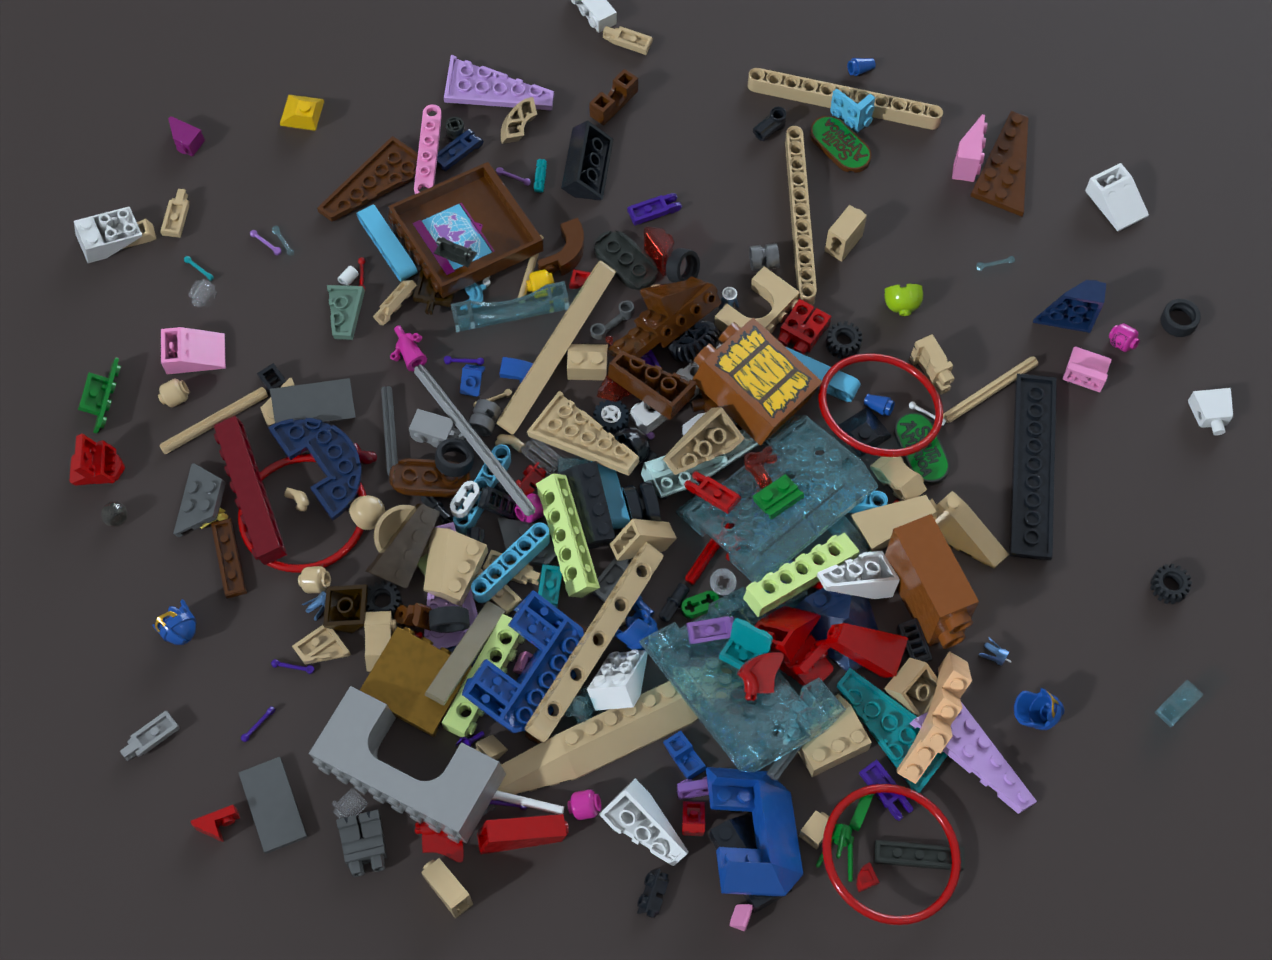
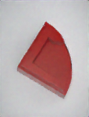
M574 269L569 289L581 288L591 272Z
M870 862L862 867L857 876L856 885L858 893L880 883Z

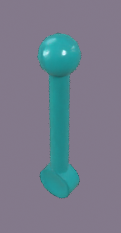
M190 256L184 258L185 263H190L210 281L214 279L212 274L207 273L194 263Z

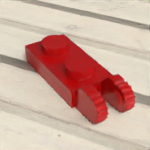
M696 471L692 474V478L700 485L698 486L688 480L684 483L687 490L727 514L741 500L739 494L709 476L706 477Z

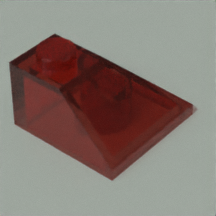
M645 227L644 250L655 261L658 270L664 277L667 275L666 262L673 251L674 240L670 234L667 235L664 229Z

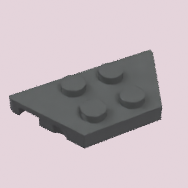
M191 464L173 533L175 536L181 537L183 532L191 528L196 530L205 523H210L217 519L226 485L224 480L196 464Z
M499 517L498 523L506 550L535 523ZM540 533V534H537L536 536H537V537H543L545 534ZM551 535L550 543L529 564L538 566L543 564L551 565L555 561L557 555L554 551ZM524 547L521 550L528 551L530 548Z

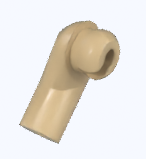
M287 488L285 497L296 501L297 510L306 511L307 505H309L306 494L299 490Z

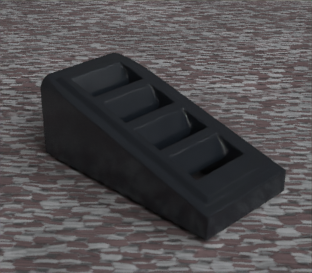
M274 363L257 373L259 379L269 392L270 389L278 388L286 382ZM273 373L276 374L274 377L270 378L269 380H266V379H265L266 377L270 376V375L273 374ZM279 378L280 381L278 383L274 384L273 386H270V383L274 382Z
M484 487L478 507L507 519L515 520L516 502L513 498L495 488ZM491 496H494L492 504H490ZM499 498L498 507H496L497 499ZM506 501L505 508L502 510L503 502ZM511 503L513 504L511 512L508 513L509 505Z
M917 618L898 624L896 628L898 635L907 638L917 637V639L907 641L905 651L908 657L923 662L933 660ZM913 629V631H911V632H908V633L905 632V631H907V630ZM918 644L921 645V647L915 648V649H913V650H912V648H911L912 646H915V645H918ZM924 652L925 655L915 658V654Z

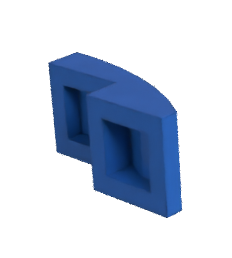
M503 357L499 373L500 378L517 379L521 383L533 363Z
M682 731L663 741L669 754L687 779H693L706 770V765L696 754L692 744Z

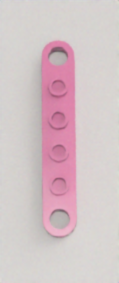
M433 104L426 106L423 110L414 183L415 194L419 193V189L422 187H433L435 182L442 113L440 107ZM431 111L437 113L435 116L428 115Z

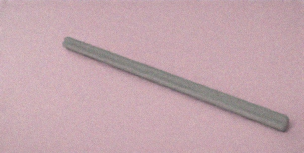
M423 365L415 366L414 373L448 417L451 418L455 426L526 516L533 515L535 513L534 505Z

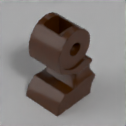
M416 603L408 607L400 605L396 609L394 617L397 623L431 631L429 626V611L432 610L431 607Z

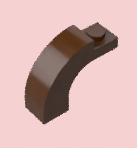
M578 217L560 224L561 235L566 244L560 252L538 260V271L545 269L548 273L553 274L559 270L563 276L578 265L584 253V232Z

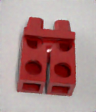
M799 299L780 327L778 341L785 347L789 343L794 344L793 350L803 355L806 351L810 353L820 336L830 326L831 315L818 308L814 311V306Z

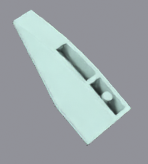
M740 430L745 439L731 452L717 456L710 461L703 462L677 475H674L663 460L665 456L644 462L641 476L645 482H652L656 495L662 498L686 490L684 483L687 480L699 485L692 478V474L695 471L706 477H711L759 444L744 430Z

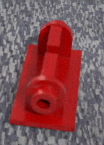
M539 462L533 466L529 464L523 471L525 476L522 480L517 479L515 481L526 496L534 491L529 485L530 483L537 487L536 483L545 478L546 471L543 468H537Z

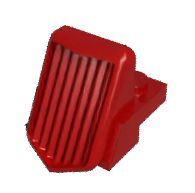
M83 433L76 436L75 454L71 457L69 482L73 485L115 483L125 470L120 456L116 454V448L104 440L96 443Z
M808 635L790 663L782 661L779 668L795 679L806 690L814 691L834 669L825 657L828 654L827 650L830 648L825 644L827 639L816 641L812 635Z

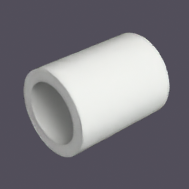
M348 266L338 277V281L343 286H349L359 273L354 267Z

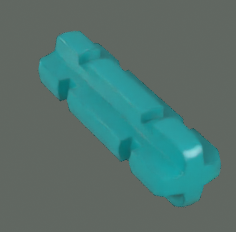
M538 159L534 191L542 193L544 191L547 161L545 159Z

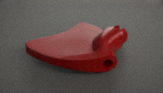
M783 653L760 654L742 665L737 675L744 682L746 700L755 701L757 693H774L775 675L783 661Z
M424 821L423 823L417 822L415 824V833L422 834L423 853H438L458 863L463 862L464 849L461 840L459 843L452 841L447 837L448 834L442 830L440 833L433 831L428 827L429 824Z

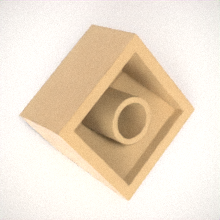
M571 344L568 348L567 357L568 380L607 381L608 345Z
M909 658L884 689L893 700L919 717L929 711L938 678L926 662Z

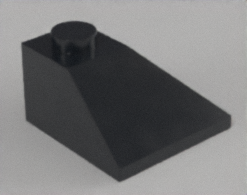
M868 406L838 425L852 438L872 447H877L892 437ZM853 448V450L858 454L859 457H862L866 454L860 450Z

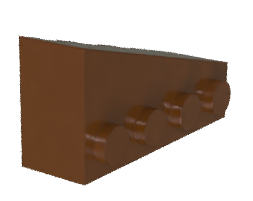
M621 351L609 363L608 377L669 420L695 395L697 382L691 379L687 381L682 379L679 374H670L663 371L660 366L646 364L645 360Z

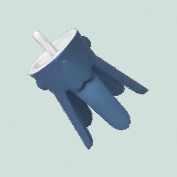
M726 287L723 289L719 309H722L725 303L733 307V302H735L736 307H739L735 288Z
M322 591L316 598L302 604L306 605L314 601L306 609L307 613L322 605L314 617L315 621L325 610L326 593Z
M988 637L998 648L990 643H985L984 646L994 653L996 657L980 653L979 656L995 661L1000 666H1002L1005 660L1011 663V660L1006 658L1009 651L1002 649Z

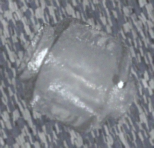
M203 278L201 281H195L188 292V296L192 299L191 303L199 308L211 306L217 295L216 286Z

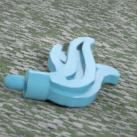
M474 283L466 287L465 292L470 298L463 301L460 308H469L482 304L483 290L486 289V285L481 284L478 286Z

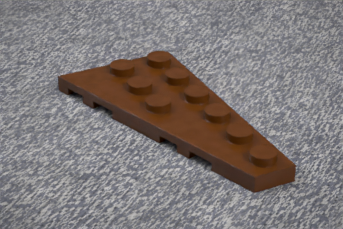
M1014 111L1010 112L970 196L1021 217L1024 214L1027 116Z
M392 136L317 208L318 212L333 222L415 179L418 153Z

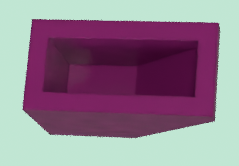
M170 116L168 119L176 149L182 154H188L193 157L205 141L201 129Z

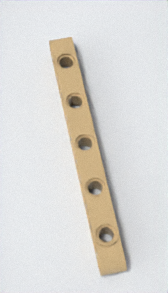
M648 542L638 550L526 724L525 730L542 743L549 738L661 562L663 554ZM637 568L641 570V577L637 575ZM616 601L620 604L619 611L615 608ZM594 635L598 638L597 645L593 642ZM572 670H574L576 673L575 680H573L570 676ZM549 705H551L554 709V713L552 716H550L548 713Z

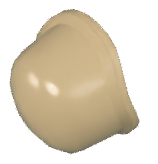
M370 495L356 498L349 507L352 520L359 528L364 530L375 529L377 521L385 512L382 501Z

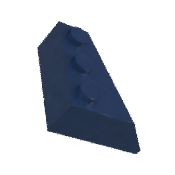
M1098 280L1083 281L1054 301L1033 319V323L1091 333L1104 305L1106 283L1099 282Z

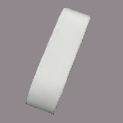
M467 481L461 486L450 503L453 516L463 518L469 513L480 495L477 483ZM473 488V489H474V493L471 492V493H469V495L467 496V491H466V490H471V489ZM463 503L464 509H459L457 511L456 506H461V504Z

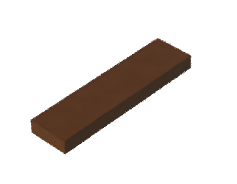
M229 518L213 522L211 527L225 597L228 599L247 594L233 521Z

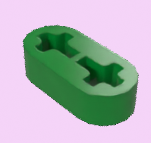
M706 591L687 598L682 603L681 612L688 619L710 613L718 608L719 596L714 591ZM708 597L714 600L713 605H710L709 602L705 603ZM687 605H691V607H695V608H694V612H691L690 610H686V609H687Z
M874 794L860 798L849 824L853 830L859 832Z

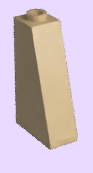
M926 495L857 512L851 516L869 548L874 552L881 551L888 546L894 528L932 514L934 519L938 518L936 511L939 509L933 499L929 500Z

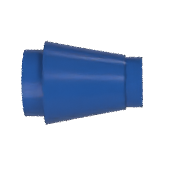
M852 58L847 64L848 72L850 75L858 76L874 69L875 60L873 58Z
M867 394L864 405L883 416H890L894 409L895 401L891 400L890 397Z

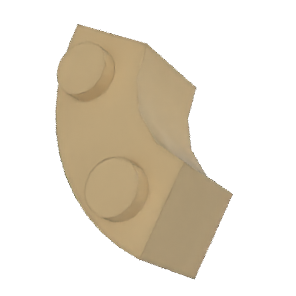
M533 97L519 102L506 116L501 128V144L519 141L524 136L525 124L537 116Z
M880 457L870 465L878 480L884 486L888 484L894 491L893 495L902 501L919 497L927 490L923 477L907 467L902 457Z
M391 611L366 612L364 628L367 672H371L393 632L396 630V619L392 620Z

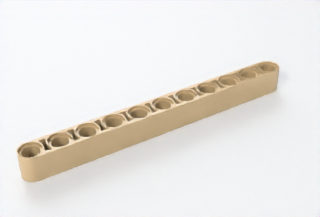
M753 68L749 71L748 88L756 93L831 108L832 94L835 89L840 90L857 104L871 94L875 97V108L872 115L874 118L931 130L937 129L941 124L943 110L937 105L761 68Z
M791 126L787 129L785 149L797 290L800 292L799 299L813 306L817 288L804 138L800 127Z
M600 260L596 264L498 418L496 424L511 435L521 425L615 275L616 271Z

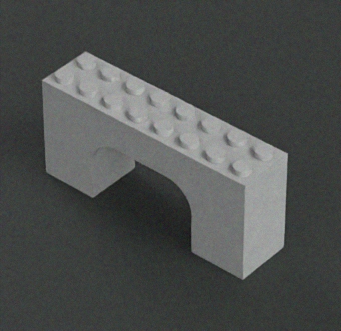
M350 686L309 752L310 756L314 759L313 763L319 766L318 769L325 774L330 775V773L336 775V778L342 783L348 784L350 782L355 785L354 788L361 793L366 794L368 791L374 795L373 798L378 802L384 804L387 801L392 805L391 808L397 812H407L410 814V818L416 822H426L433 831L440 833L442 830L448 834L447 837L452 841L459 843L461 840L467 844L506 775L500 762L461 742L445 771L436 779L420 781L378 760L377 753L381 742L396 717L387 704Z

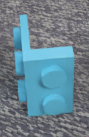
M835 89L832 94L830 112L833 116L841 119L850 129L858 133L863 127L869 126L873 120L875 97L869 94L857 104L840 90Z

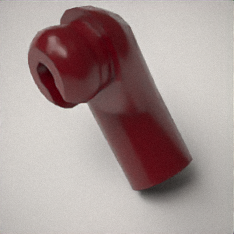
M354 443L361 464H371L377 460L375 452L362 451L359 445Z

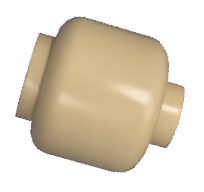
M174 378L160 386L158 398L163 405L167 404L173 408L187 401L190 392L183 380L180 381Z
M322 566L306 567L298 577L299 586L308 594L325 592L331 583L330 573Z

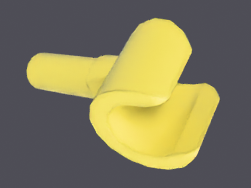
M219 509L216 520L228 519L224 509ZM210 522V523H205V524L202 525V527H200V528L203 529L204 527H206L207 525L211 524L212 522Z

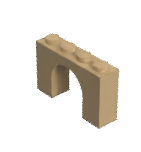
M763 267L752 278L751 289L770 303L772 310L768 315L756 320L769 333H772L775 326L786 319L787 313L794 308L799 300L800 292L766 267ZM726 304L715 315L714 325L724 332L733 322L743 327L752 318L742 315L729 304Z

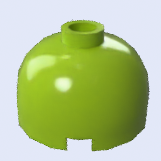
M906 284L907 287L894 285L885 288L884 298L886 305L893 312L899 313V316L911 315V312L917 310L923 301L921 285Z

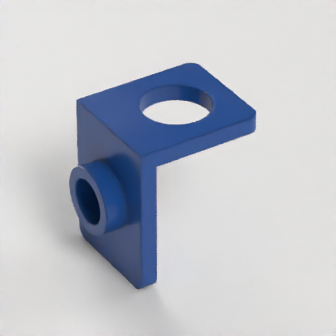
M466 364L462 368L460 394L479 396L481 377L485 371L484 366Z

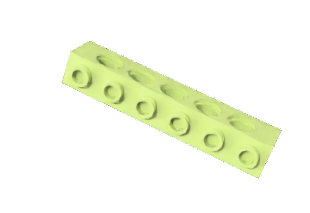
M553 473L536 483L538 496L542 503L543 513L546 517L549 534L554 544V551L558 558L568 596L582 598L599 589L600 586L567 476Z
M845 532L839 536L834 535L824 545H816L810 553L799 555L791 564L785 563L777 572H770L758 583L754 581L746 587L743 599L759 618L820 582L817 577L818 572L834 565L840 566L850 558L852 560L856 559L860 551Z
M505 614L501 615L466 680L474 676L482 662L486 659L504 673H507L506 667L509 661L513 662L519 643L523 644L525 641L524 637L508 626L512 620L511 617ZM505 638H509L512 640L508 644L501 643V641ZM494 656L502 657L498 662L491 661ZM466 680L441 722L443 729L459 737L472 735L477 727L476 721L478 717H482L485 713L462 696ZM465 710L471 711L468 717H462L461 713Z

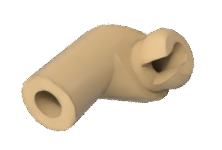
M501 434L497 436L495 441L496 446L500 444L511 445L519 453L526 447L514 435Z

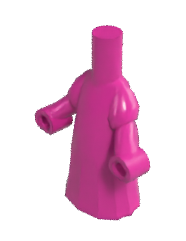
M400 325L396 326L394 331L399 339L396 343V349L391 353L390 358L397 362L401 357L399 355L401 352L408 371L413 372L415 366L420 364L424 366L427 362V357L414 342H420L422 336L418 333L405 334Z

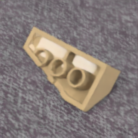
M722 407L711 408L697 420L666 454L663 460L674 475H677L703 462L710 461L717 456L731 452L745 438Z
M950 492L937 504L939 510L936 511L938 518L935 521L947 543L953 546L954 549L968 553L972 558L992 568H996L1008 557L1007 551L956 493Z

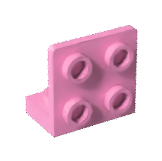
M1074 347L1062 380L1101 392L1108 376L1107 372L1111 359Z

